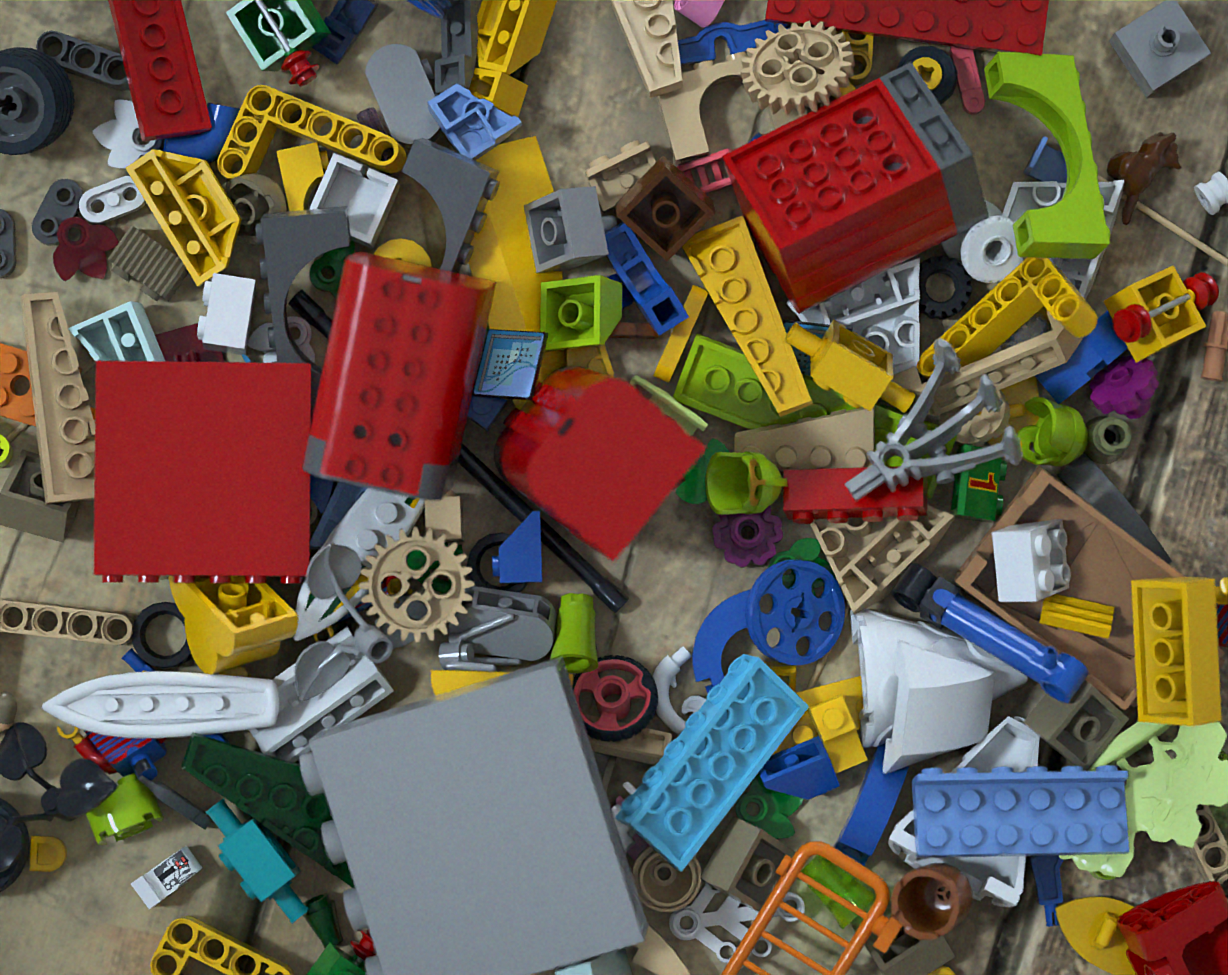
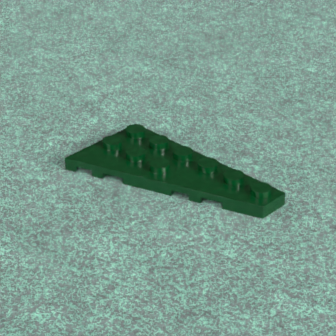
M192 733L181 765L186 772L235 804L240 810L252 816L267 829L323 866L324 869L340 878L351 888H355L347 861L333 864L328 856L322 837L321 826L322 823L334 819L326 794L311 796L302 777L300 764Z

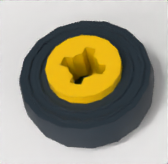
M919 46L907 52L901 58L897 69L912 62L939 104H944L952 96L957 85V69L953 59L944 50L934 46Z

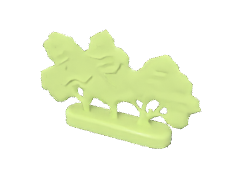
M1219 721L1198 726L1180 725L1178 736L1172 743L1162 742L1157 738L1169 729L1171 724L1136 722L1113 738L1087 771H1096V767L1104 765H1118L1122 771H1128V779L1125 785L1129 852L1127 854L1058 855L1060 859H1072L1079 870H1086L1088 872L1100 871L1107 876L1121 877L1134 857L1135 833L1139 831H1147L1153 841L1166 843L1172 839L1178 845L1193 848L1202 827L1196 813L1197 806L1201 804L1222 807L1228 803V760L1220 761L1218 758L1227 734ZM1150 743L1153 749L1154 761L1149 765H1140L1137 768L1131 767L1126 758ZM1172 749L1177 754L1176 758L1171 759L1165 751Z

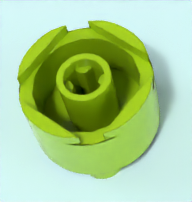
M135 773L117 780L118 788L103 803L86 813L99 846L107 845L105 839L107 837L114 836L116 842L152 828V819H156L159 822L164 820L155 795L145 784L138 780Z

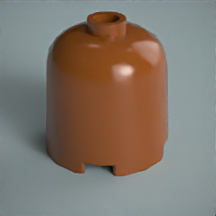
M931 863L906 873L895 884L891 895V910L893 915L897 916L899 923L905 928L904 931L908 935L920 940H934L949 933L969 914L973 902L972 887L968 878L958 868L947 863Z

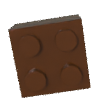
M664 155L615 204L617 217L665 261H668L716 213L713 200Z

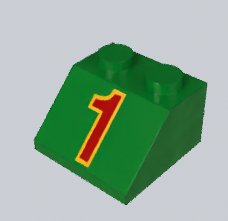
M964 444L957 449V454L983 449V447ZM1002 457L975 465L976 468L954 474L950 514L954 515L955 519L991 523L995 521L996 515L1001 516L1003 495H998L999 481H1005L1007 462L1002 460Z

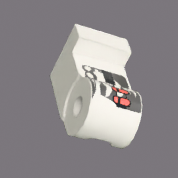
M185 846L132 882L131 885L146 906L151 909L187 883V880L202 870L203 867L189 848Z

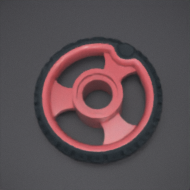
M619 655L599 657L597 669L587 673H576L574 676L573 691L587 735L591 738L606 742L627 740L642 732L650 724L656 713L658 705L656 683L647 668L634 659ZM617 669L627 671L636 677L631 683L627 684L621 677L615 675L605 676L600 679L599 673ZM581 692L594 694L597 710L601 715L600 719L595 723H592L581 710ZM611 694L621 696L616 702L610 703L605 701V698ZM644 699L645 704L641 713L630 723L619 726L617 721L625 718L631 710V700Z

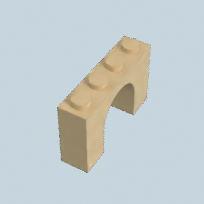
M746 52L729 55L726 57V62L715 65L712 60L693 65L694 70L682 73L683 88L657 96L675 166L709 155V148L700 118L699 107L706 93L718 84L728 81H743L740 70L744 69L742 59L748 58ZM767 107L772 131L801 117L797 109H792L789 116H785L782 108L777 113L771 114L770 107ZM806 107L803 115L807 114Z

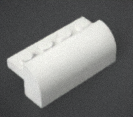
M345 627L327 640L334 648L339 644L356 648L354 635L348 627ZM344 652L350 658V665L345 675L321 694L301 701L297 694L295 663L272 679L276 682L280 699L276 724L270 727L248 729V731L254 736L263 754L294 763L300 758V755L311 751L308 741L320 731L353 721L394 690L376 663L371 662L365 655L362 658H357L355 654Z

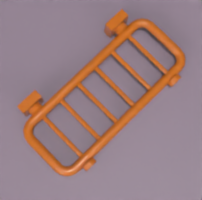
M811 841L802 845L793 857L786 854L775 873L781 876L721 975H737L742 966L747 967L758 975H771L747 960L761 936L823 975H846L871 933L877 935L873 946L886 953L902 927L897 916H894L893 913H891L889 918L883 915L890 901V890L886 882L875 872L833 846L821 841ZM813 855L822 856L871 886L876 893V898L869 911H863L802 873L801 870L807 860ZM796 878H799L863 918L850 942L783 901ZM778 907L845 948L832 971H829L765 931Z

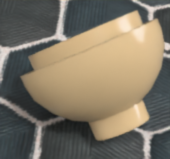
M651 846L646 847L638 855L631 872L640 901L647 907L660 912H672L687 906L697 895L702 881L700 879L702 877L701 867L695 855L684 870L679 871ZM668 867L670 869L669 876L665 879H660L657 875L659 868Z

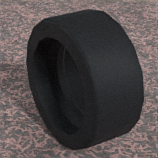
M503 532L489 534L478 540L470 550L467 566L472 567L473 571L468 573V576L474 581V586L520 593L528 585V583H516L498 587L488 583L481 574L480 561L483 554L493 546L502 545L510 534Z
M154 603L143 609L134 621L132 633L133 647L138 656L149 665L160 668L180 666L192 657L187 638L180 651L173 655L163 656L150 649L146 642L145 634L149 623L159 615H173L181 620L184 626L185 618L175 603Z

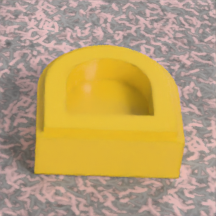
M31 836L29 871L50 872L59 869L65 863L67 848L62 840L54 836Z

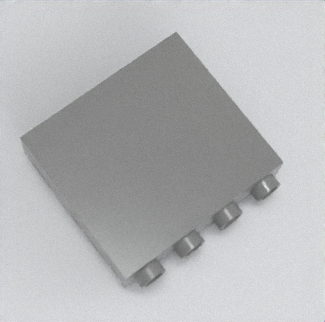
M563 657L322 730L308 741L312 752L300 755V769L308 792L311 796L326 794L334 819L322 823L321 826L322 837L328 856L333 864L347 861L355 884V888L345 890L343 893L348 919L355 932L369 928L377 955L368 957L365 960L367 975H533L644 942L649 926Z

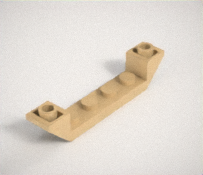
M1048 311L1046 313L1053 330L961 367L959 372L955 371L953 374H945L932 398L934 402L928 414L937 416L973 401L979 392L982 374L987 375L998 391L1067 363L1084 337L1072 335ZM916 366L893 375L892 379L893 382L915 393V398L908 408L909 410H912L927 382L924 383Z

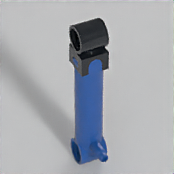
M911 563L891 590L892 597L904 608L912 612L920 611L922 619L940 630L945 626L1039 683L1048 695L1060 702L1069 703L1089 675L1086 666L1075 657L1065 653L1058 654L1052 646L1046 647L960 595V588L940 576L937 579L931 571L919 564Z

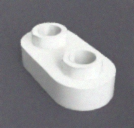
M123 176L86 191L80 199L79 210L82 216L90 223L104 224L140 210L146 204V201L130 176ZM129 189H134L137 192L136 198L131 201L126 200L125 193ZM99 201L103 202L104 210L100 213H94L93 205Z

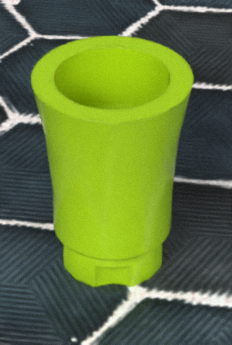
M584 593L565 594L561 597V605L557 611V627L550 660L563 657L568 673H587L598 668L595 637L596 612L593 607V597Z

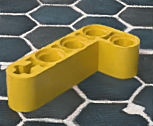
M181 916L170 923L150 963L153 975H181L191 957L227 975H259L263 970L264 963L269 965L264 972L270 975H276L278 972H282L284 975H295L293 969L288 964L191 916ZM184 923L191 927L193 936L189 942H183L176 936L178 924ZM210 939L222 942L224 953L221 957H212L208 953L207 944ZM163 955H169L175 959L177 968L174 973L169 974L161 969L160 960ZM249 955L254 959L256 964L254 972L244 973L240 970L238 966L240 956Z

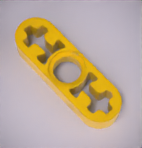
M696 285L692 286L683 306L689 318L674 327L653 377L667 383L670 382L709 294L707 290Z

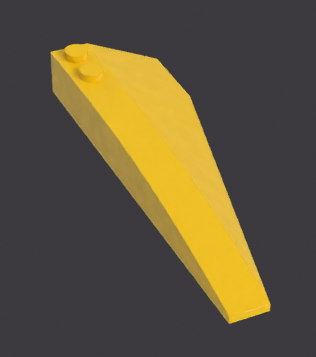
M532 136L498 144L476 160L498 170L499 173L496 180L500 182L493 200L487 201L483 213L487 214L481 231L479 233L475 232L470 245L474 246V250L468 262L473 277L496 282L488 319L490 329L540 332L541 282L563 280L562 271L536 273L523 205L551 194L554 190L537 138ZM565 350L544 352L538 380L541 383L551 372L565 366ZM513 399L515 408L520 410L527 400Z

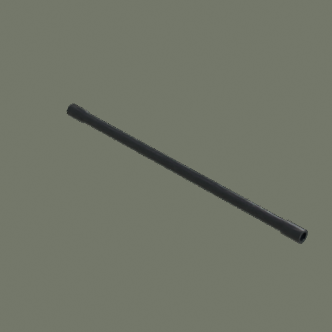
M303 289L300 290L289 301L288 305L309 325L314 326L329 340L333 320L326 315L324 309ZM462 443L458 463L522 523L534 510ZM540 517L541 542L592 589L593 593L616 614L629 598L607 577L602 576Z

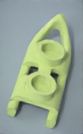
M635 375L632 377L629 384L635 388L636 384L653 394L650 401L658 406L664 415H668L682 426L688 435L692 436L697 428L702 431L706 429L708 424L701 417L678 403L669 393Z

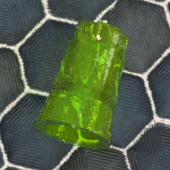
M817 855L801 870L805 875L862 910L876 898L875 893L862 885L851 874L822 856ZM807 884L830 911L842 930L857 916V914Z

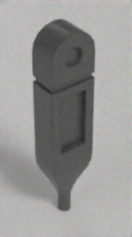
M144 776L139 777V781L145 784L160 801L206 830L213 821L206 814V811L162 782L151 781Z

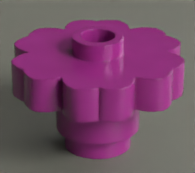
M1129 355L1113 360L1108 364L1107 370H1101L1095 374L1094 379L1089 384L1092 390L1090 399L1103 414H1108L1115 410L1117 414L1126 415L1129 419L1142 417L1149 411L1151 407L1150 399L1159 386L1156 378L1158 371L1153 362L1147 358L1137 363Z
M768 506L763 512L756 514H719L721 522L714 524L712 533L714 536V546L717 549L725 550L724 558L726 562L735 564L740 568L749 565L750 561L757 566H762L767 560L775 556L776 547L774 544L782 540L783 531L781 529V519L778 516L770 515L771 506ZM744 527L752 528L754 531L753 538L749 540L744 539L741 536V530Z

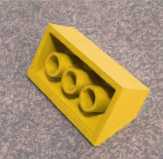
M1176 577L1131 580L1138 722L1198 726L1222 721L1215 578Z

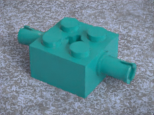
M221 799L206 811V814L211 817L225 836L223 838L224 841L218 845L222 851L218 855L231 872L235 869L244 880L240 884L252 900L256 897L261 902L267 898L269 900L274 899L289 918L291 924L309 911V908L304 905L290 886L292 884L290 880L302 871L269 829L256 819H251L248 823H241L224 799Z

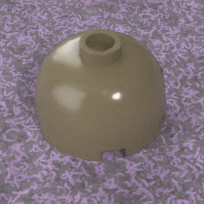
M253 173L237 176L222 185L242 218L236 238L237 242L246 245L256 244V224L261 223L263 214L287 212L285 195L280 186L271 178Z

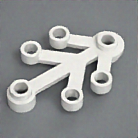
M705 882V886L691 905L672 912L669 918L670 930L674 936L681 940L688 941L696 938L714 951L721 962L728 963L731 957L723 958L720 955V949L728 945L732 947L734 954L736 950L735 945L730 941H721L705 927L720 925L742 941L748 928L740 922L754 920L758 912L747 906L738 907L740 902L727 896L717 911L703 913L715 893H720L719 890L711 888ZM788 892L783 901L794 900L797 904L796 909L804 914L805 904L802 898L796 893ZM778 907L774 916H780L786 921L798 920V918ZM684 916H689L693 919V925L689 929H684L680 926V920ZM761 936L759 940L766 941L768 944L767 950L763 953L756 952L754 948L752 950V953L760 958L769 955L772 949L771 942Z

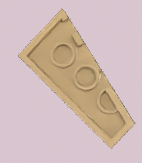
M610 0L649 97L653 98L683 88L673 0Z
M875 405L871 411L863 407L848 411L843 409L821 417H806L797 419V422L784 425L774 424L737 432L734 436V453H761L774 463L779 471L870 467L872 464L866 453L868 451L875 452Z

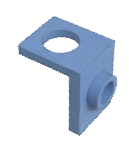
M1043 136L1023 173L1040 182L1057 181L1058 183H1067V168L1063 153L1045 145L1048 138Z

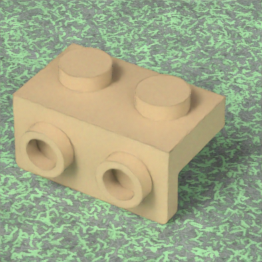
M635 140L621 147V154L611 159L604 155L589 163L590 169L585 171V176L590 187L596 186L598 202L603 213L615 208V204L656 163L648 141L640 144L639 140Z

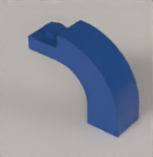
M621 222L605 232L609 253L606 256L625 289L653 330L660 336L689 318L672 287L661 277L633 230L624 222Z
M750 590L738 593L721 602L707 615L697 632L692 651V668L695 682L709 678L711 685L705 686L707 694L714 686L720 684L724 678L721 657L727 641L736 632L747 628L746 604Z
M885 744L877 747L867 767L853 808L833 846L865 866L869 856H872L882 836L909 766L884 774Z

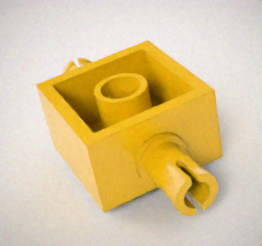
M833 319L822 338L801 327L796 322L785 337V343H789L810 356V376L813 377V381L824 390L830 391L833 389L842 394L843 399L849 405L858 409L862 406L871 411L878 399L881 398L901 410L902 413H905L911 406L915 393L892 381L893 354L858 333L851 332L838 321Z

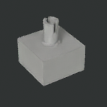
M1165 0L1115 32L1109 40L1146 98L1202 63L1211 54L1176 0Z
M596 186L560 189L523 205L536 273L571 270L609 255L605 232L617 226V221L613 215L601 216Z

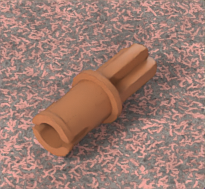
M1214 311L1211 314L1207 343H1203L1206 351L1201 374L1202 379L1223 381L1222 376L1228 351V312Z

